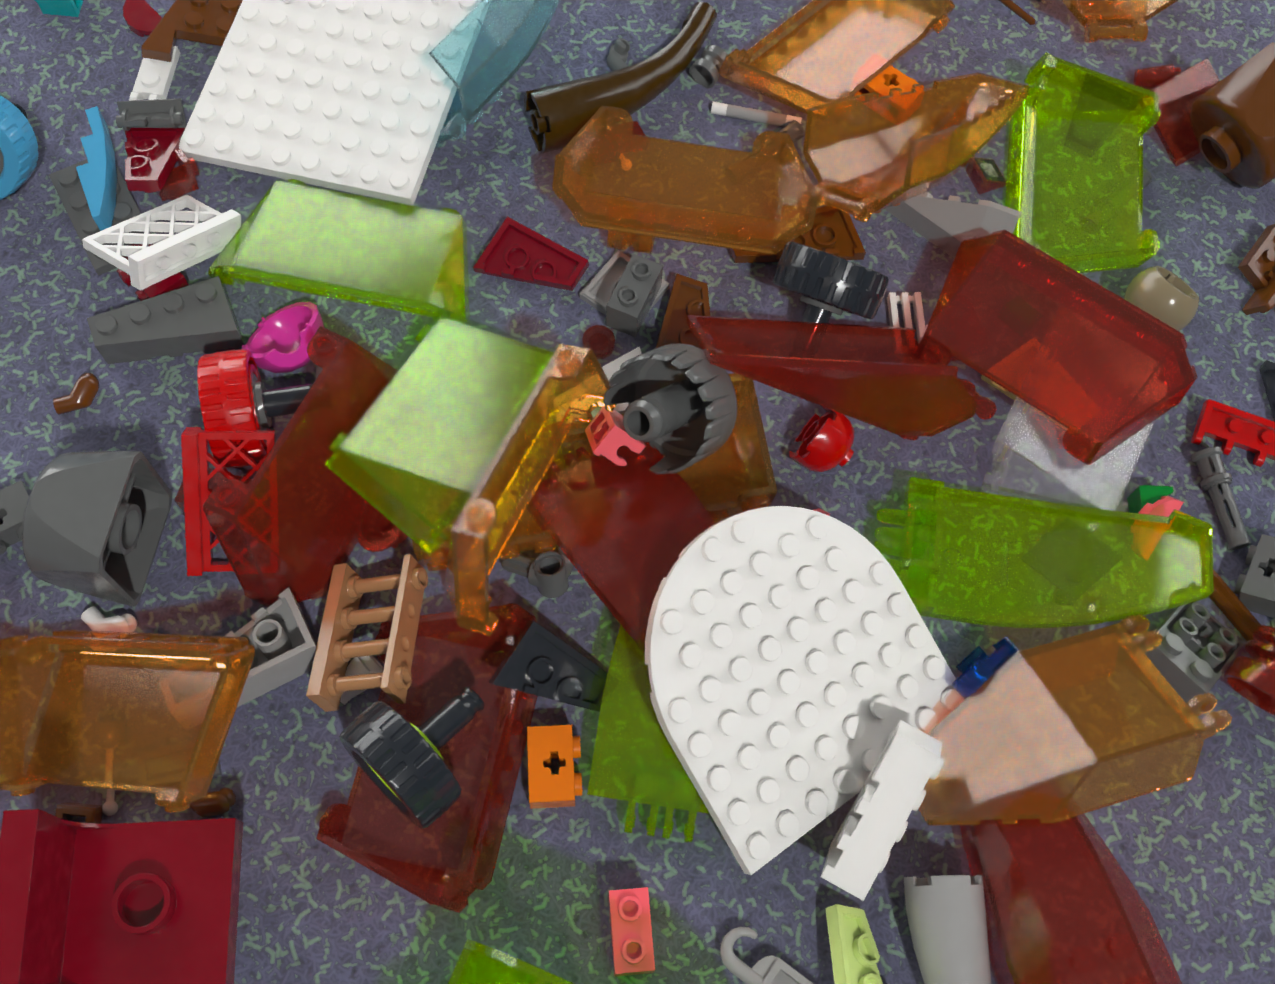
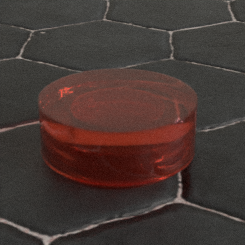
M602 325L588 328L582 338L584 352L594 359L607 358L613 353L615 348L614 333L608 327Z

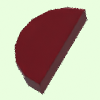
M126 0L123 5V17L128 27L140 37H144V35L149 36L162 19L145 0Z

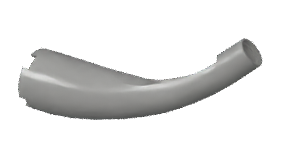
M941 875L927 878L903 877L906 914L913 948L924 984H991L983 876Z

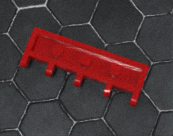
M1211 399L1203 403L1191 443L1199 445L1203 437L1207 436L1223 442L1221 448L1224 455L1228 456L1233 446L1255 453L1253 465L1261 467L1266 457L1275 460L1274 421Z

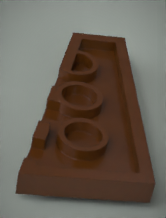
M844 202L729 229L725 232V240L734 263L779 262L783 250L789 241L806 245L846 260H864L866 254Z

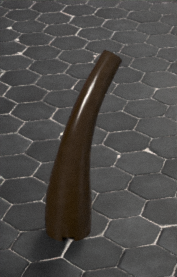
M706 2L695 3L684 20L682 30L677 37L662 50L642 62L609 73L526 91L524 95L525 112L531 111L532 126L528 127L537 150L546 153L590 139L613 127L656 98L679 77L696 56L717 18L716 10Z

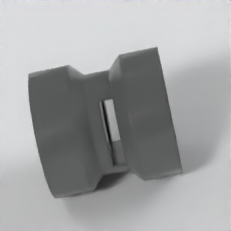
M709 45L701 54V58L697 59L690 67L691 77L705 88H712L719 80V75L724 74L730 67V57L719 46Z

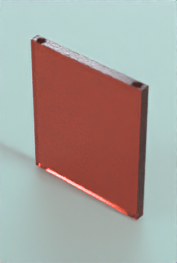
M1208 58L1139 97L1146 114L1175 166H1179L1201 152L1191 127L1190 113L1193 102L1220 82Z

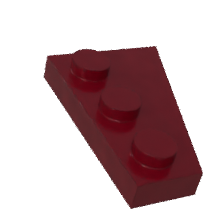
M131 128L129 131H125L127 142H125L127 159H125V181L129 191H143L145 193L161 191L180 156L178 151L179 144L185 128Z
M507 216L473 269L475 272L573 291L589 267V262L582 256Z

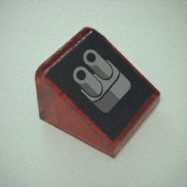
M977 157L970 159L966 172L978 194L1007 185L1005 178L993 159Z

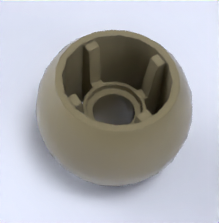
M1152 266L1141 271L1132 279L1124 295V306L1130 312L1127 316L1129 321L1139 330L1146 334H1151L1154 331L1165 336L1182 330L1191 322L1199 306V297L1187 283L1171 271L1161 266Z

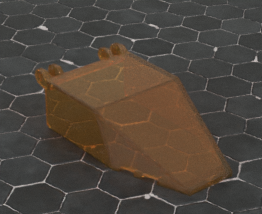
M1145 615L1127 616L1117 624L1019 651L936 725L928 735L942 742L940 757L944 758L945 762L935 780L928 779L924 790L927 792L919 807V811L928 826L978 825L979 820L1002 819L1003 824H1017V819L1036 818L1040 819V823L1059 822L1191 780L1196 771L1204 739L1225 730L1231 724L1232 716L1224 709L1210 712L1216 707L1218 700L1209 692L1203 695H1196L1185 703L1144 654L1149 650L1152 651L1162 644L1163 636L1158 630L1147 631L1149 626H1151V622ZM1207 712H1210V713H1208L1205 717H1203L1201 720L1198 718V716H1201L1202 714H1206Z

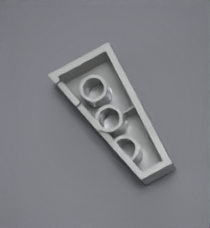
M289 587L278 595L280 599L267 609L262 607L251 615L252 620L237 632L233 633L231 630L220 639L221 643L208 654L201 653L161 684L172 714L188 731L312 670L317 642L300 605Z

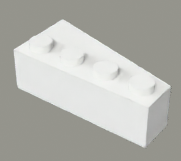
M901 720L899 721L831 842L821 874L823 879L864 901L878 873H881L886 866L891 854L890 850L895 841L898 843L904 835L908 826V821L906 820L911 811L914 810L916 812L922 804L927 792L924 790L928 779L935 780L943 767L945 759L940 757L941 741Z

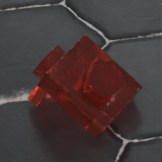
M181 149L174 150L179 166L172 169L161 191H156L162 202L175 200L182 197L183 194L199 189L195 178L199 176L197 165L192 157L187 158Z

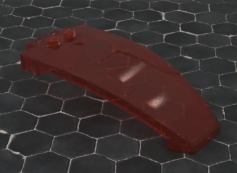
M644 442L646 447L640 454L631 451L627 446H621L617 449V455L626 460V466L616 465L602 454L599 457L597 455L592 457L584 447H580L575 450L576 457L570 452L563 456L564 464L567 468L564 471H561L554 461L545 464L549 478L524 491L525 507L542 530L546 529L588 585L645 653L648 618L661 581L667 577L682 550L715 523L693 490L678 473L655 474L649 470L650 467L664 458L654 445L651 447L649 442Z

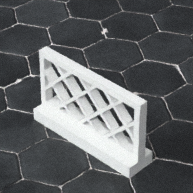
M186 194L82 239L83 248L129 274L131 285L141 291L241 243V214L232 209L220 213ZM187 207V208H189V209H191V210H193V211H179V210H182V209H184V208ZM156 220H170V222H154V221H156ZM175 221H194V223H181ZM131 231H139V232H144V234H140V233H129V232H131ZM150 232H169V234H150ZM104 243H118V245H102V244H104ZM124 243L143 244V246H124Z

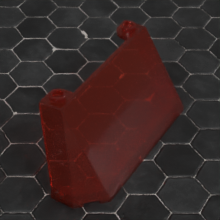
M1005 229L983 237L965 238L961 242L914 355L935 368L946 367L955 357L1067 427L1068 429L1062 439L1064 448L1069 454L1088 466L1178 405L1198 378L1194 365L1190 366L1185 351L1187 343L1183 333Z
M321 326L310 340L307 353L312 363L323 368V370L249 485L236 479L222 481L213 489L203 505V511L244 590L245 596L266 607L279 600L278 595L288 587L298 603L327 595L334 565L346 563L428 425L413 380L352 340Z
M516 603L420 615L411 666L412 681L407 690L405 704H397L382 689L378 701L386 703L404 719L419 728L447 701L461 693V689L464 686H469L480 696L485 704L484 709L481 712L478 711L474 718L439 750L445 764L457 779L462 793L457 801L428 828L420 829L383 795L358 766L347 805L334 803L326 809L320 819L317 840L429 904L456 913H460L469 904L467 898L476 889L483 890L492 881L527 741V727L531 725L538 696L488 682L529 620L536 622L534 615ZM392 621L381 623L375 640L390 637ZM386 654L377 655L378 660L385 664Z

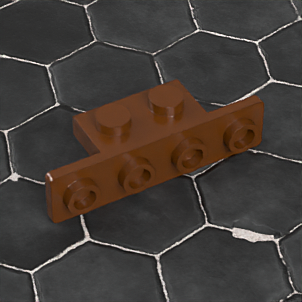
M1275 224L1266 227L1238 266L1239 270L1255 289V292L1242 309L1245 315L1257 312L1265 313L1275 306Z

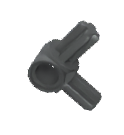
M574 532L564 534L554 551L544 552L535 558L514 551L506 552L502 568L527 577L529 584L537 586L541 595L547 598L559 597L568 590V577L573 571L572 560L582 545V538L578 537Z

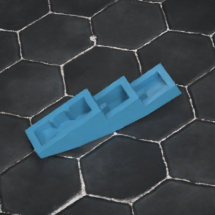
M98 106L85 110L93 134L80 138L88 163L77 166L76 169L92 218L99 230L102 231L112 226L116 207L117 172L115 152L109 129Z

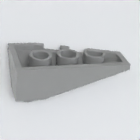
M894 187L891 188L884 208L962 265L970 267L978 274H989L992 276L1004 255L1021 214L1020 211L988 200L979 199L978 204L961 202L959 196L952 195L949 196L948 200L933 198L929 192Z

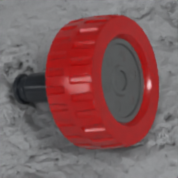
M247 349L216 352L199 358L197 383L205 430H270L271 417L315 411L322 407L323 409H328L330 407L329 394L325 382H319L317 385L303 384L266 390L263 381H261L256 361L252 353ZM208 440L213 457L218 462H221L233 450L223 440ZM233 440V441H234L237 445H239L243 440ZM250 440L242 449L258 462L267 454V440ZM237 453L224 465L226 469L251 466Z

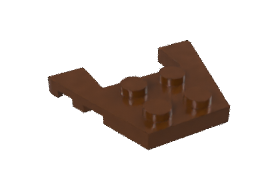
M176 0L141 47L142 58L171 62L176 39L223 46L243 0Z

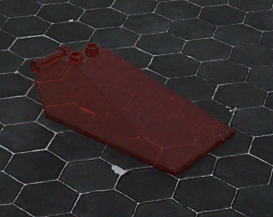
M697 315L687 316V325L700 348L703 349L710 364L892 432L904 439L917 440L919 436L932 437L974 417L975 414L979 418L986 420L993 417L996 412L995 403L988 397H982L976 391L975 385L968 379L957 378V366L937 365L915 340L916 330L914 328Z

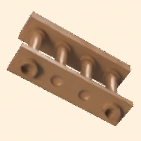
M411 554L404 555L401 574L362 579L347 563L334 565L306 694L310 700L325 712L338 711L341 695L346 691L381 688L397 704H405L407 690L412 681L411 666L424 589L428 585L427 571ZM398 589L395 606L358 610L363 593ZM392 621L389 638L352 643L354 629L357 625ZM386 654L383 672L345 676L350 658Z

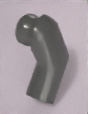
M619 38L610 47L607 65L612 71L628 67L626 60L630 50V43L626 39Z

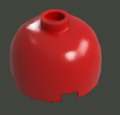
M831 403L822 407L827 411L822 417L816 413L811 417L794 441H802L797 452H789L792 460L809 471L824 472L833 469L837 465L843 467L854 453L851 449L854 442V428L845 414Z

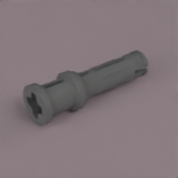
M1217 446L1200 450L1191 455L1190 458L1198 466L1202 477L1200 482L1201 488L1206 492L1209 491L1218 520L1229 545V550L1241 549L1251 545L1252 542L1248 537L1230 488L1233 479L1232 475L1226 472L1221 459L1223 454L1222 448ZM1224 504H1226L1227 510H1228V512H1229V515H1230V518H1231V520H1232V523H1233V526H1234V527H1232V524H1231V522H1230V519H1229V516H1228V513H1227V511H1226V508H1225V505H1224Z

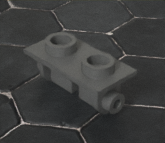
M181 98L117 101L120 115H116V124L118 128H123L124 133L131 128L176 129L186 128L187 126Z

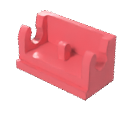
M604 405L587 426L585 433L595 455L599 457L602 454L616 465L626 466V460L617 455V449L621 446H627L631 451L640 454L646 446L644 442L633 439L628 435L623 425V415L610 406Z

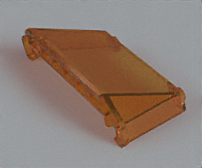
M812 0L746 51L743 48L739 51L735 49L727 55L719 74L730 81L823 121L832 113L834 116L840 114L849 104L848 100L929 34L933 31L937 34L940 33L950 23L951 20L948 16L955 8V5L951 0Z
M601 106L564 149L555 156L552 190L559 199L565 202L580 226L775 255L784 249L789 241L794 240L799 235H804L813 228L819 194L816 193L794 143L787 133L764 131L755 138L752 152L635 135L632 134L633 119L629 112L621 108Z
M559 344L451 530L445 584L456 622L462 628L491 636L499 621L495 614L489 611V605L493 600L489 596L488 576L575 420L590 423L593 418L591 412L595 408L604 406L606 411L613 412L616 404L605 406L603 403L604 393L610 387L609 380L594 352L589 348Z
M59 630L52 631L53 636L39 635L28 638V634L0 639V790H9L12 796H24L34 793L36 787L52 783L156 794L155 804L164 806L166 812L184 811L190 808V803L207 795L255 656L254 646L252 644L249 645L247 637Z

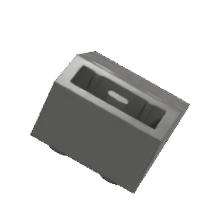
M1188 595L1141 643L1123 665L1179 717L1209 693L1244 644L1238 640L1232 630L1219 623L1204 605L1196 602Z

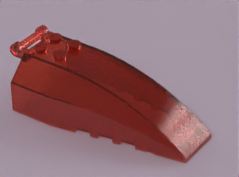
M1005 711L938 732L937 737L942 742L941 754L942 758L945 759L944 767L948 784L951 786L952 801L955 813L958 816L963 837L962 843L967 854L971 875L983 876L989 957L998 983L1182 984L1153 917L1137 890L1079 805Z

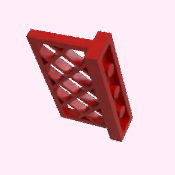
M186 427L181 434L187 576H202L204 572L278 571L275 430L208 431L201 430V427ZM208 440H223L233 450L221 462H218L208 453ZM233 440L243 441L239 445H237ZM250 440H267V454L258 462L242 449ZM236 453L252 466L240 480L224 467ZM266 461L267 471L261 467ZM208 462H210L215 467L210 473ZM218 471L234 484L222 497L209 487V480ZM255 471L268 481V488L259 497L243 484ZM237 489H240L253 501L241 514L225 501ZM267 496H268V506L262 501V500L265 499ZM210 497L216 502L211 508ZM219 506L235 519L223 532L211 522V514ZM256 506L269 515V522L260 531L245 519ZM239 523L254 535L242 548L227 536ZM268 530H269V540L264 536V534H265ZM211 532L217 536L213 541H211ZM221 540L236 553L229 561L212 562V548ZM259 540L270 550V561H255L246 551Z

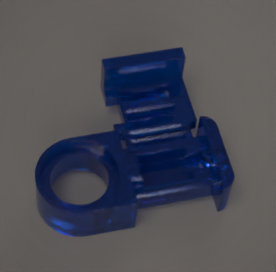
M1007 636L992 645L996 649L992 653L987 655L980 646H977L956 666L962 674L951 685L963 699L973 694L1011 656L1019 651Z

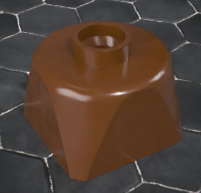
M1274 42L1270 43L1195 100L1190 113L1191 127L1205 160L1232 182L1252 189L1261 188L1275 178Z

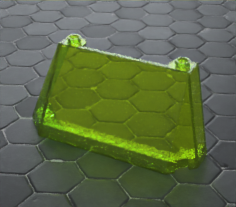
M1045 52L1028 70L1024 79V83H1027L1028 86L1021 102L1015 100L1010 111L1005 206L1020 211L1021 214L1004 252L1003 266L1012 269L1016 276L1023 279L1138 268L1154 257L1160 248V240L1155 230L1145 229L1142 231L1143 134L1154 126L1160 118L1159 95L1153 91L1059 59Z
M288 179V182L276 180L209 267L208 275L211 278L219 276L222 284L233 286L235 281L238 284L245 285L246 281L432 317L435 322L441 323L442 317H446L453 321L452 328L469 331L467 225L463 216L458 211L449 208H442L441 211L310 187L296 179Z
M440 317L433 327L426 324L414 338L419 343L414 352L349 435L342 431L328 449L334 454L326 462V465L430 556L449 538L456 529L453 525L464 516L468 509L471 510L489 486L569 362V359L562 353Z

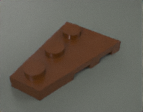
M676 274L655 349L668 344H689L699 347L712 355L714 347L713 338L710 335L709 321L711 316L707 283Z

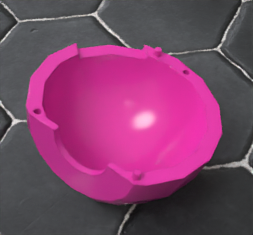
M297 302L277 310L266 318L262 317V321L257 324L259 328L250 336L246 345H242V349H247L252 353L259 368L273 373L293 372L305 367L317 356L323 343V319L317 305L312 302Z

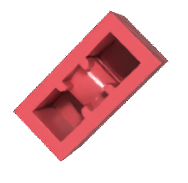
M648 887L610 890L608 900L614 976L654 973L655 960Z

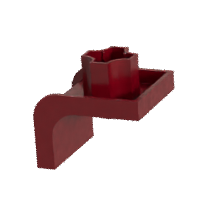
M40 809L3 811L0 834V984H234L243 822L237 818L97 824L64 820Z

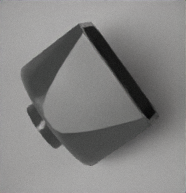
M141 451L68 452L58 455L39 474L24 508L22 543L25 560L29 569L38 579L47 583L135 607L140 602L172 505V492Z

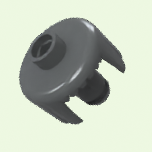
M689 344L664 345L625 361L621 364L620 370L616 371L610 378V387L603 396L605 406L629 402L623 417V425L626 432L633 439L649 442L654 450H658L659 454L664 456L663 459L649 468L655 474L680 472L715 453L730 437L737 418L736 392L727 371L710 353Z

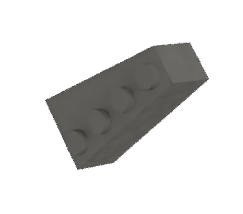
M219 276L87 318L94 345L107 364L150 360L152 357L165 355L177 357L183 356V353L201 351L203 353L218 352L219 349L228 348L239 350L242 349V345H245L228 294Z

